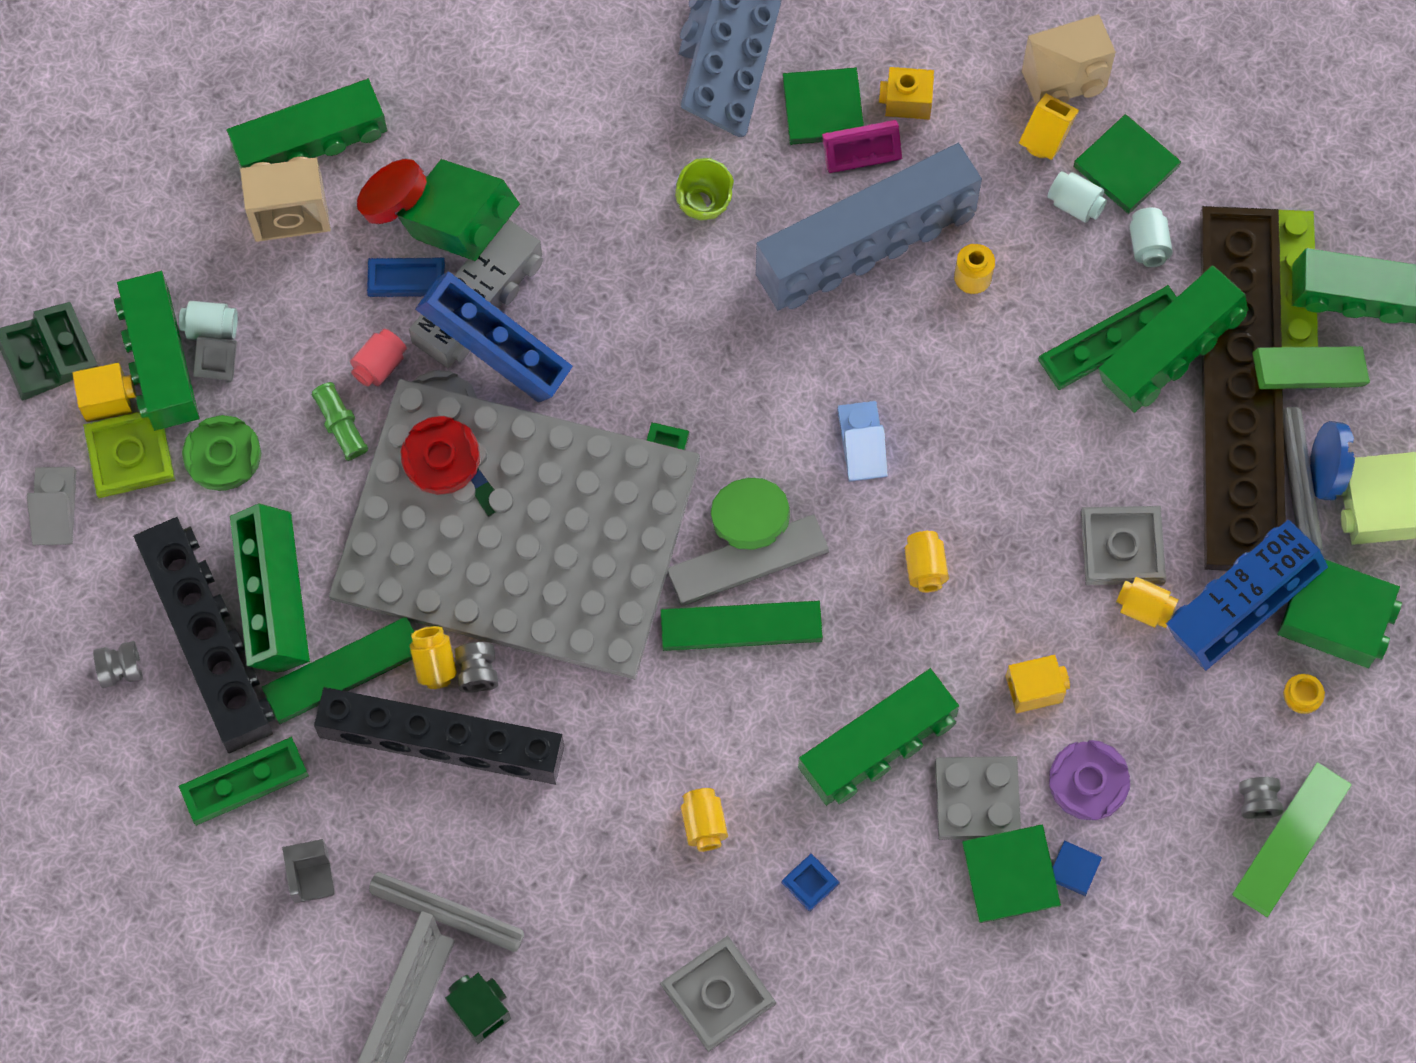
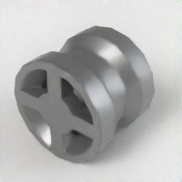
M1255 777L1241 781L1239 783V792L1244 796L1245 802L1241 807L1242 816L1247 819L1273 818L1283 813V805L1277 798V792L1281 789L1280 780L1274 777Z

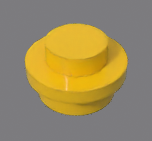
M1297 674L1286 683L1283 696L1290 709L1297 713L1309 714L1315 712L1322 705L1325 691L1322 683L1316 677L1309 674Z

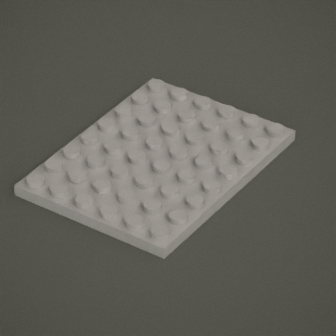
M399 379L329 598L340 603L401 619L407 617L409 621L419 624L442 627L443 630L636 680L699 465L700 454ZM447 416L461 423L463 422L472 430L480 450L478 468L494 488V491L489 496V503L496 513L489 517L487 516L475 497V487L471 481L465 487L453 493L440 495L424 492L410 482L402 467L400 450L403 441L405 442L409 435L408 432L415 424L429 417Z

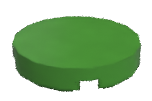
M225 415L206 418L198 424L199 427L195 428L193 432L190 431L185 438L182 450L184 466L194 482L204 488L217 491L238 488L250 480L258 469L262 454L258 436L250 426L246 425L239 418Z
M748 477L733 481L719 491L712 502L711 519L715 533L720 538L722 537L724 540L729 541V545L737 549L754 550L769 546L776 541V537L782 531L783 533L789 525L790 507L786 494L775 483L763 478Z

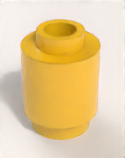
M969 244L959 251L954 271V280L959 289L969 294H978L984 292L990 286L995 267L993 252L982 244Z
M919 531L907 537V545L904 547L909 584L924 593L940 590L942 584L949 580L943 541L939 539L938 533L935 531Z
M1135 577L1133 583L1125 580L1116 603L1123 605L1120 613L1154 628L1156 625L1167 628L1166 623L1171 619L1179 599L1170 596L1171 591Z
M438 626L426 627L415 631L411 635L412 643L409 647L418 683L427 685L428 689H440L448 686L451 683L450 680L457 675L449 636L445 635L443 628Z
M700 788L683 794L684 803L680 808L688 845L697 846L700 852L720 848L722 846L721 841L728 838L720 797L715 795L713 788Z

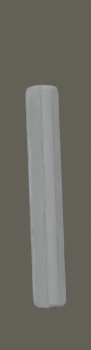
M1299 407L1283 408L1284 452L1295 525L1321 551L1323 546L1302 410Z
M376 872L370 882L369 891L376 897L418 914L421 911L432 914L438 922L512 952H517L521 946L524 932L520 928L381 872Z

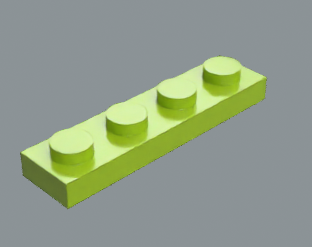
M1279 210L1282 347H1318L1317 313L1309 312L1304 307L1292 306V264L1305 248L1315 249L1314 211Z

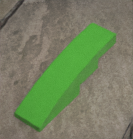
M1317 762L1232 895L1268 918L1352 784Z

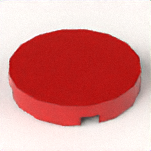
M401 159L389 163L371 176L362 187L357 198V209L369 223L379 225L392 222L398 218L395 214L402 208L406 211L411 209L422 196L427 183L426 176L423 174L424 171L412 159Z
M447 416L429 417L415 424L408 432L409 435L405 442L403 441L400 450L402 467L410 482L424 492L436 495L453 493L465 487L476 475L480 463L478 441L467 425L454 420V418Z

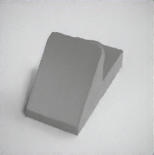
M75 467L35 468L34 493H27L33 545L73 544L77 474Z

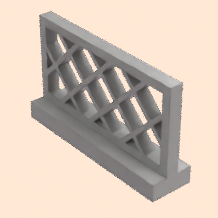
M421 911L357 1063H405L455 943L454 939L440 934L432 914Z

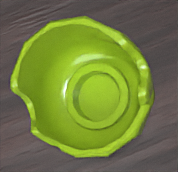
M712 158L695 159L686 165L679 175L675 190L676 202L687 216L697 220L716 219L727 210V206L731 201L734 184L733 176L723 163ZM700 193H704L710 198L711 204L708 207Z

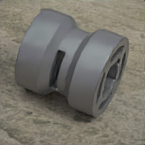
M135 641L122 643L118 651L107 647L93 650L95 669L101 688L114 686L117 681L122 680V677L129 682L143 679L142 670H138L136 661L140 660Z
M472 642L460 645L454 650L456 664L462 667L461 673L457 676L460 691L465 693L487 691L498 686L497 671L492 668L491 664L495 660L493 644Z

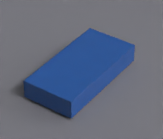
M445 257L368 258V297H424L435 280L445 274Z

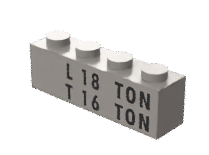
M508 219L477 260L472 261L468 259L454 276L499 309L503 303L509 305L517 296L520 289L518 285L526 275L532 277L541 267L543 262L541 241ZM422 314L409 328L412 344L447 368L455 360L458 362L464 360L470 352Z

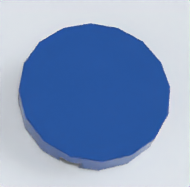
M1328 421L1324 423L1318 431L1312 446L1310 469L1314 495L1322 500H1336V495L1341 496L1345 492L1352 477L1355 457L1354 452H1348V442L1354 443V436L1350 427L1343 422Z

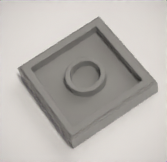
M1161 506L1082 507L1081 522L1085 585L1124 584L1125 580L1133 583L1135 577L1153 584H1165L1166 571Z
M728 935L660 982L665 993L708 1052L776 1005L772 995Z

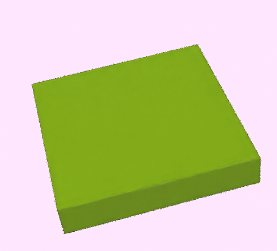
M140 412L83 424L98 499L176 481L165 428L154 431L149 417L142 419Z

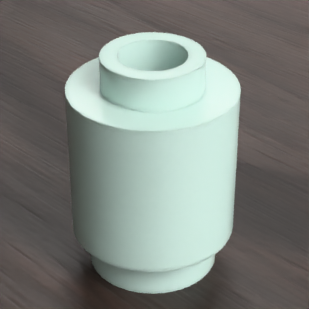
M1061 171L1052 183L1047 198L1054 201V206L1084 223L1088 222L1090 217L1096 220L1107 203V200L1103 198L1104 189L1073 172L1067 174Z
M1149 207L1136 211L1132 215L1130 223L1134 258L1138 263H1143L1146 267H1158L1164 264L1173 253L1168 220L1158 208Z
M189 301L187 308H181L179 330L185 331L187 339L197 340L198 336L235 339L238 324L236 308H228V304L200 301Z

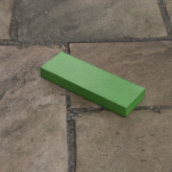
M1363 346L1257 348L1252 353L1259 389L1363 387L1370 383Z

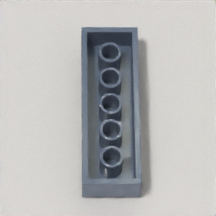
M958 142L757 242L755 275L777 311L787 306L789 309H795L803 305L808 300L809 295L819 290L829 292L838 287L843 278L853 273L856 276L863 275L875 266V262L887 256L889 259H895L908 250L909 245L919 240L924 243L935 239L943 228L953 223L955 226L967 223L974 217V212L977 210L982 178Z

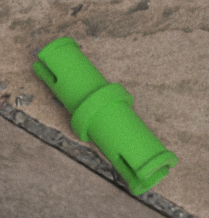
M327 382L316 387L311 395L326 419L324 423L328 433L334 434L345 455V459L350 461L365 454L369 448L364 443L354 424L355 416L352 410L346 409L335 389L334 383Z

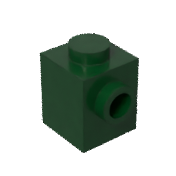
M479 972L471 978L469 975H465L454 982L448 989L450 994L445 997L447 1005L477 1044L481 1043L511 1019L509 1011L502 1003L507 997L493 978L486 982Z

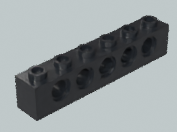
M175 517L133 535L228 754L272 735L273 732L269 722L276 720L267 698L261 700L257 698L254 687L260 685V682L253 667H248L247 664L243 666L238 653L244 651L245 648L236 628L228 631L223 618L230 616L221 594L213 597L208 584L215 582L206 560L198 563L193 551L200 548L191 526L183 529L178 517ZM177 559L186 560L185 565L181 569L176 571L168 570L169 565ZM191 593L201 594L200 599L195 604H183V600L187 595ZM206 627L216 628L212 637L208 639L197 638L202 629ZM219 662H231V667L227 672L223 674L212 673L213 668ZM236 696L247 697L245 704L241 708H227L232 698Z
M327 687L323 688L314 722L316 732L319 738L554 785L557 782L565 747L563 734Z

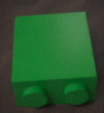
M440 159L426 177L425 189L416 204L407 211L402 208L396 215L409 234L416 240L476 261L520 203L503 179Z
M1325 559L1328 568L1289 600L1277 635L1369 669L1376 658L1383 659L1388 648L1390 637L1385 636L1384 633L1387 624L1394 625L1399 615L1402 602L1397 601L1396 598L1400 586Z

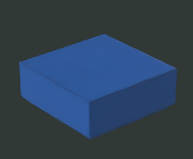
M1064 840L1053 866L1056 884L1086 897L1102 857Z
M812 853L781 880V883L809 912L840 884Z

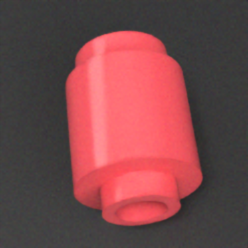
M383 329L379 334L374 333L350 360L354 368L351 373L360 383L367 387L372 383L375 386H380L404 359L402 354L407 350V347L398 336L387 329Z

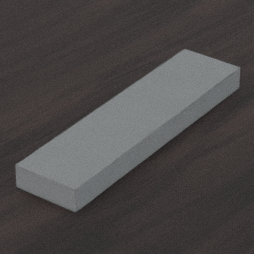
M813 514L789 523L785 532L783 533L782 531L776 537V541L769 546L750 550L737 549L728 545L668 567L667 573L682 607L829 553V547Z

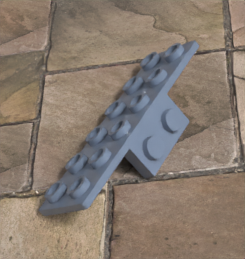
M689 0L691 10L688 20L680 32L682 43L679 55L693 60L681 101L682 109L737 137H744L747 134L782 0Z

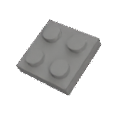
M1017 756L938 757L935 759L938 840L976 839L1021 829Z

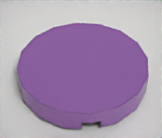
M1095 740L1075 742L1069 744L1057 754L1049 771V788L1054 801L1065 813L1081 820L1096 821L1111 816L1123 805L1130 790V775L1125 759L1114 747Z

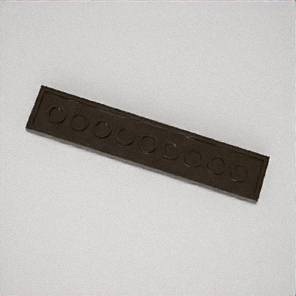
M1202 206L1200 212L1201 275L1213 265L1246 295L1248 306L1246 317L1241 324L1234 329L1228 328L1218 337L1214 348L1207 354L1202 355L1204 570L1228 571L1241 555L1251 552L1258 546L1270 530L1280 527L1286 522L1283 389H1259L1252 354L1257 348L1282 347L1279 209Z

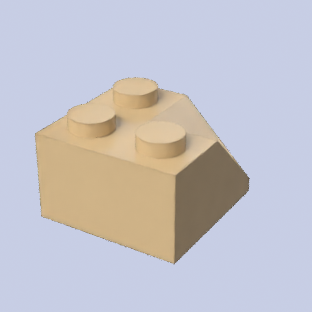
M1097 14L1028 36L1022 74L1036 105L1045 93L1067 103L1070 98L1084 95L1086 98L1094 97L1107 87L1116 51L1100 15Z
M295 157L288 162L274 164L259 162L250 167L240 168L245 211L255 242L331 231L323 180L317 157Z

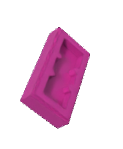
M896 120L822 134L825 161L829 173L902 159L899 125Z

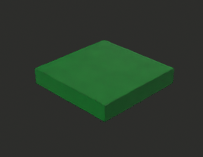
M857 67L783 73L782 79L790 145L823 142L822 134L864 126Z
M1125 114L1074 161L1073 167L1093 184L1104 189V194L1126 213L1130 214L1180 167L1181 161Z
M1043 824L962 841L979 923L1061 907Z

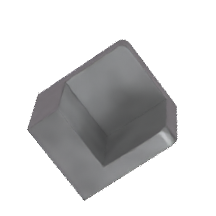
M323 839L282 847L289 892L294 903L320 899L335 894L328 849Z

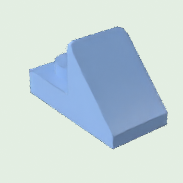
M870 401L838 405L837 411L849 482L888 477L884 426L880 425L877 402Z

